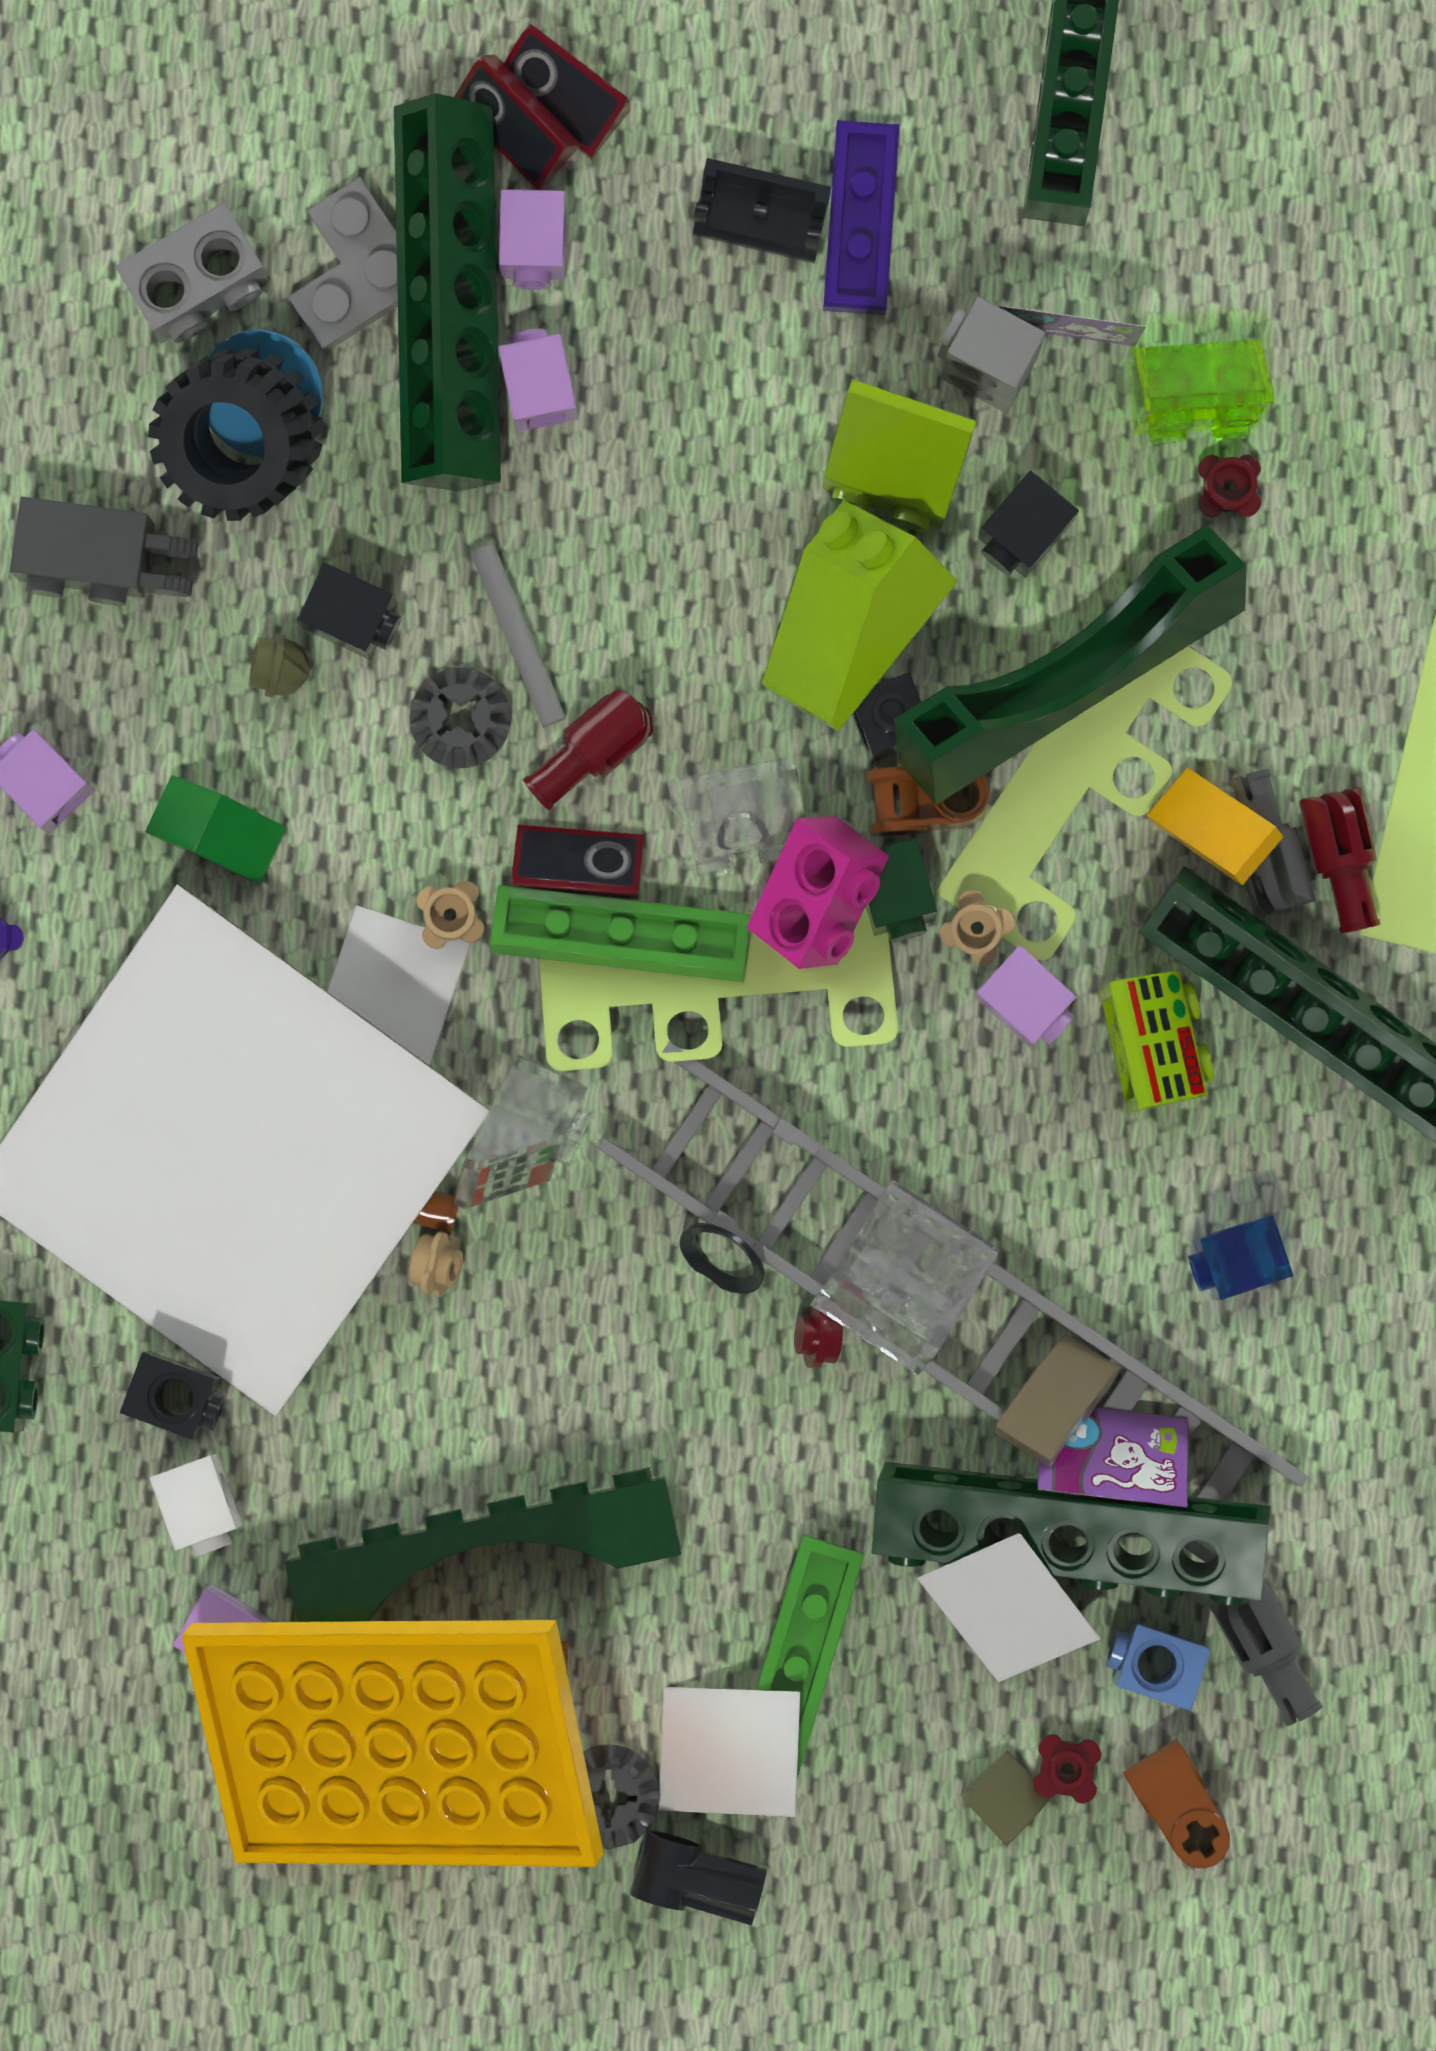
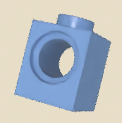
M1131 1619L1127 1633L1120 1630L1116 1631L1108 1652L1106 1667L1115 1670L1112 1682L1116 1686L1191 1711L1211 1649L1203 1643ZM1151 1646H1164L1171 1655L1169 1671L1159 1679L1149 1680L1143 1678L1138 1670V1660L1141 1653Z

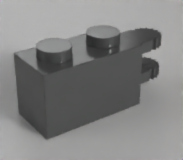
M21 496L9 572L20 582H26V592L48 597H63L64 588L89 591L88 600L114 606H125L127 596L144 598L145 592L191 597L193 587L191 580H186L182 576L172 574L159 575L148 573L150 555H165L183 560L196 558L199 543L186 538L154 534L155 523L147 513Z

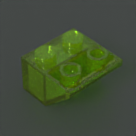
M1260 339L1133 348L1127 361L1133 436L1149 435V442L1152 444L1182 442L1187 440V432L1212 430L1213 439L1218 440L1247 437L1251 435L1250 427H1259L1274 403L1273 387Z

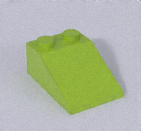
M852 379L826 467L822 488L833 492L831 500L838 505L845 500L865 511L868 510L869 504L893 512L891 520L902 527L918 532H927L929 525L942 529L977 421Z
M843 500L834 513L823 521L818 533L804 549L762 684L772 693L839 731L958 580L915 536Z

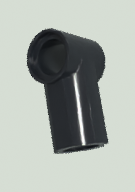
M655 1830L647 1831L629 1893L631 1896L667 1909L683 1911L686 1907H690L752 1926L762 1895L767 1869L702 1851L703 1847L700 1844L686 1838Z

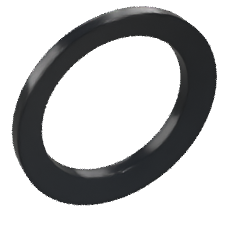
M708 1223L692 1224L682 1233L680 1249L688 1264L696 1272L712 1280L719 1288L732 1293L748 1294L756 1291L761 1286L765 1277L763 1264L755 1251L737 1235L722 1227ZM704 1232L714 1233L735 1243L751 1260L754 1269L753 1275L746 1278L734 1277L712 1266L699 1252L695 1242L696 1235Z

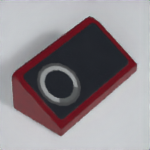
M529 24L523 31L504 62L517 78L581 144L578 150L591 160L630 112L629 99L532 24Z
M496 54L481 55L454 96L455 98L493 106L494 146L536 190H541L581 146L578 140Z
M517 825L511 886L565 893L639 898L644 835Z

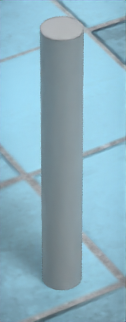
M490 543L473 550L471 556L542 727L545 728L566 719V716L495 545Z

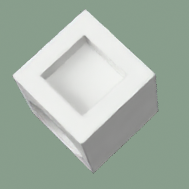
M218 1453L149 1477L175 1551L191 1545L196 1557L232 1544L228 1532L243 1526Z

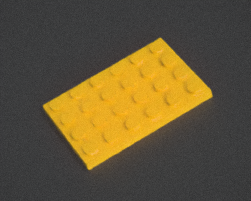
M556 1620L191 1623L181 1635L235 1863L596 1867L603 1856L604 1851Z

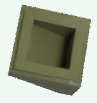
M1008 1750L961 1793L962 1799L1006 1846L1024 1830L1051 1799L1043 1798L1035 1791L1033 1786L1034 1778Z

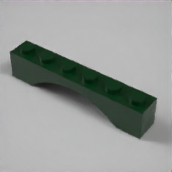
M1206 524L1155 556L1137 580L1106 611L1055 650L1020 669L995 679L970 685L946 686L895 718L898 763L935 805L939 804L1245 611L1246 564Z
M650 1467L612 1475L614 1487L589 1493L588 1483L583 1481L549 1489L552 1501L526 1506L525 1496L520 1495L487 1503L489 1515L468 1520L463 1519L462 1509H456L424 1517L426 1529L401 1534L399 1523H392L362 1530L363 1543L338 1548L336 1536L299 1544L300 1557L291 1558L285 1562L297 1622L369 1621L385 1600L413 1575L445 1557L484 1545L509 1542L554 1544L589 1554L617 1569L681 1555L682 1549L666 1476L652 1479Z

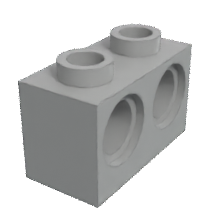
M225 202L115 265V268L161 344L171 338L175 343H180L194 337L207 326L205 318L225 306L228 307L229 311L245 307L261 295L262 290L259 286L269 281L264 267ZM229 250L239 255V262L231 273L224 276H216L207 271L210 258L217 252ZM168 282H176L184 286V295L175 306L160 308L153 304L154 293L161 285Z
M978 296L969 313L960 308L956 310L940 341L942 346L937 355L945 360L941 379L1008 414L1037 361L1046 332Z

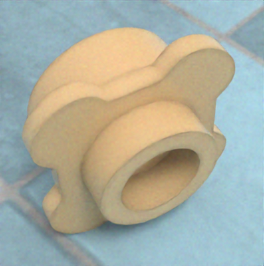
M460 881L454 888L437 890L434 887L428 886L419 892L416 903L424 911L426 927L422 932V938L429 947L440 949L449 941L463 939L468 943H475L481 939L485 927L483 922L477 918L475 902L479 897V892L474 884L469 881ZM448 909H454L457 913L456 918L452 921H448L444 917L445 911Z
M977 890L965 891L958 899L959 909L952 921L945 922L941 926L940 937L946 946H957L963 952L971 954L974 963L988 965L996 959V946L1003 935L1013 931L1015 917L1009 909H997L985 902L981 892ZM974 922H981L984 926L983 932L979 934L974 933L971 928Z
M440 1231L435 1236L424 1234L418 1240L410 1260L409 1279L413 1284L421 1286L422 1293L431 1294L433 1291L434 1296L443 1297L448 1287L454 1286L457 1282L463 1265V1253L459 1250V1237L451 1235L448 1238L447 1233Z

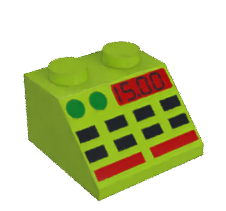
M1175 970L1112 981L1099 990L1127 1114L1194 1100L1208 1095L1205 1083L1215 1080L1214 1069L1207 1045H1196L1191 1021L1200 1019V1009L1192 982L1182 984L1180 971Z

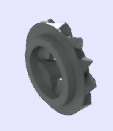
M447 667L445 670L425 679L411 701L410 729L414 740L427 757L440 765L458 769L480 765L492 758L507 739L511 724V712L506 695L495 680L475 668ZM445 697L449 702L453 701L460 707L468 702L473 703L478 697L481 699L475 704L476 709L470 715L475 724V730L480 734L477 738L470 731L466 733L460 727L454 728L451 732L447 730L441 737L438 735L445 729L443 725L449 719L444 709L445 705L440 700L441 698Z
M606 1744L594 1746L583 1751L591 1792L600 1791L602 1780L606 1778V1770H611V1780L615 1781L616 1791L626 1792L627 1796H637V1800L627 1799V1803L616 1805L614 1815L611 1816V1824H605V1815L602 1814L601 1804L594 1803L603 1848L610 1850L636 1842L652 1826L659 1808V1784L653 1769L642 1756L623 1746Z

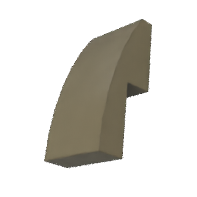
M1065 1334L1044 1358L995 1425V1433L1050 1468L1080 1422H1086L1119 1373L1120 1367Z

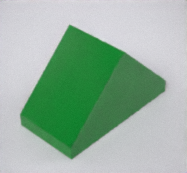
M171 775L145 833L261 885L286 833L287 827L221 793Z

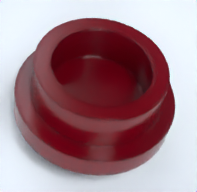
M812 1304L807 1316H799L794 1331L796 1354H803L805 1365L808 1368L819 1369L823 1363L835 1364L840 1356L843 1341L841 1314L838 1312H828L825 1305Z

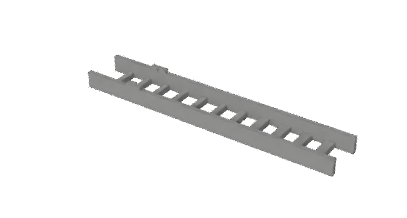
M669 1042L663 1053L684 1051ZM697 1060L674 1062L707 1084L708 1087L652 1169L605 1137L597 1147L600 1151L706 1223L722 1227L737 1235L755 1251L760 1260L997 1421L1000 1420L1005 1410L983 1396V1394L1040 1311L1073 1333L1072 1338L1093 1351L1095 1349L1126 1369L1101 1408L1131 1411L1149 1385L1179 1405L1173 1417L1188 1418L1187 1442L1201 1421L1232 1442L1196 1495L1197 1498L1226 1501L1254 1458L1296 1486L1302 1487L1309 1477ZM723 1095L761 1122L707 1202L703 1205L669 1182L665 1177L716 1102ZM773 1133L789 1145L793 1146L795 1144L814 1158L756 1241L737 1228L740 1223L722 1212L721 1208ZM829 1167L866 1194L809 1277L770 1249L825 1168ZM882 1203L919 1230L864 1311L860 1312L823 1285L877 1205ZM933 1238L970 1263L971 1267L914 1349L876 1323V1321ZM986 1274L1023 1299V1301L966 1384L929 1359V1357ZM1199 1540L1189 1542L1183 1547L1203 1562L1211 1561L1217 1556V1554L1199 1543Z

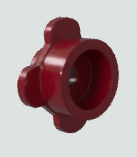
M1248 454L1242 455L1240 458L1227 457L1220 459L1216 455H1208L1203 458L1198 466V474L1203 478V495L1198 501L1200 511L1210 518L1217 517L1221 512H1238L1245 518L1255 515L1261 507V498L1256 494L1257 476L1261 471L1259 461ZM1228 480L1235 483V490L1232 492L1226 491L1224 489V482Z
M1049 1734L1043 1737L1038 1744V1751L1042 1758L1040 1773L1033 1780L1035 1791L1046 1799L1058 1794L1072 1796L1077 1803L1081 1804L1091 1801L1097 1792V1787L1093 1782L1095 1764L1101 1760L1102 1753L1100 1747L1090 1739H1084L1080 1743H1075L1072 1741H1062L1056 1734ZM1064 1763H1071L1073 1765V1772L1071 1774L1065 1775L1062 1773L1061 1767Z

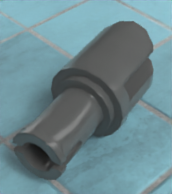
M1269 769L1248 773L1245 778L1238 776L1229 780L1236 800L1275 825L1283 835L1281 841L1245 882L1254 915L1258 918L1269 915L1272 911V905L1280 912L1291 909L1295 906L1296 899L1303 905L1315 902L1316 897L1297 828H1290L1289 823L1282 824L1270 780L1271 774Z
M1264 1578L1261 1600L1248 1599V1602L1243 1605H1225L1211 1601L1209 1607L1245 1674L1252 1673L1254 1677L1261 1675L1283 1716L1286 1726L1295 1724L1297 1722L1296 1718L1300 1722L1310 1717L1323 1707L1321 1702L1317 1700L1295 1659L1299 1654L1298 1648L1302 1643L1267 1578Z

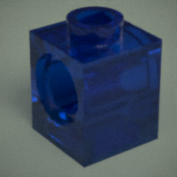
M1266 1215L1193 1239L1197 1253L1188 1255L1189 1265L1199 1291L1202 1292L1210 1289L1213 1300H1223L1294 1276L1274 1215Z

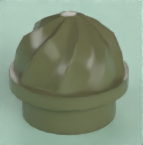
M276 634L274 639L258 637L251 662L249 687L264 689L265 696L272 698L274 695L294 694L310 676L311 667L304 648L294 641L285 638V635Z

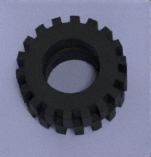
M245 347L237 354H234L233 348L219 350L211 357L207 355L175 377L165 387L167 392L157 398L152 411L157 413L159 417L149 423L148 430L149 438L159 439V444L150 450L153 464L164 463L167 472L159 478L167 489L175 483L183 491L177 500L189 508L197 501L203 504L201 515L213 519L222 511L226 512L227 521H241L249 513L255 518L282 502L313 471L314 468L310 464L319 458L323 445L315 441V437L324 431L323 417H312L310 410L319 404L314 392L311 391L304 395L298 387V384L305 378L296 369L288 375L280 370L284 359L271 354L264 360H260L259 349ZM225 402L237 405L246 410L256 420L264 437L265 448L261 464L250 465L236 462L227 457L217 447L209 428V414L213 403Z

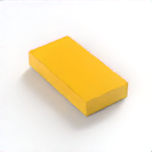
M1188 767L1147 814V817L1156 827L1241 885L1248 880L1283 838V835L1275 825Z

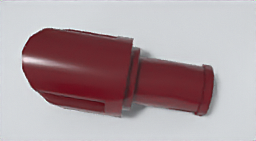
M615 690L602 697L577 720L566 727L564 732L567 736L563 738L566 745L531 775H527L522 780L537 800L546 809L550 810L557 801L590 773L594 777L600 774L605 778L637 751L654 732V719L650 711L630 694Z
M1353 787L1342 792H1330L1320 797L1301 799L1299 806L1315 874L1322 873L1323 879L1329 878L1340 923V934L1381 925L1380 919L1377 918L1367 869L1373 868L1371 862L1376 861L1377 856L1361 788Z

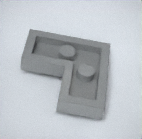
M361 177L307 210L309 217L340 264L288 296L292 306L323 353L328 352L398 307L396 231Z

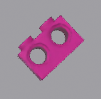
M837 816L797 818L746 928L798 969L838 965L852 947L854 942L853 932L866 905L871 902L879 890V877L889 855Z

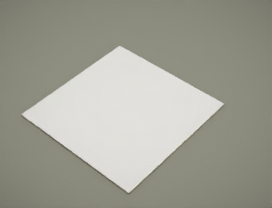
M177 884L0 1144V1216L276 1417L492 1110L186 888Z

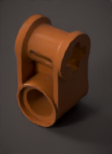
M902 766L878 768L866 772L867 782L874 785L876 822L870 825L871 836H903L921 834L931 830L966 828L980 821L988 809L990 791L987 781L983 776L970 783L978 791L979 801L977 805L969 812L955 813L949 810L943 801L935 805ZM895 788L899 789L901 813L899 815H896L894 810L893 791Z
M1177 1738L1122 1772L1152 1822L1156 1821L1175 1854L1183 1863L1193 1868L1206 1869L1217 1865L1226 1856L1230 1847V1833L1227 1825L1205 1791L1208 1789ZM1196 1820L1203 1828L1209 1827L1212 1824L1216 1827L1209 1834L1212 1846L1202 1852L1196 1844L1189 1845L1186 1848L1182 1844L1190 1837L1186 1826Z

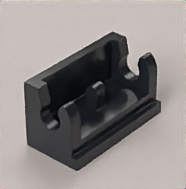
M707 158L703 171L701 194L694 212L693 235L815 264L829 206L831 187Z

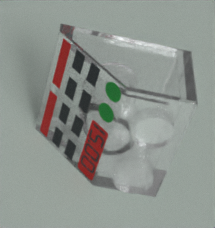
M517 1054L462 1165L453 1204L467 1209L549 1182L559 1162L570 1167L586 1133L584 1130L592 1112L582 1108L588 1087Z

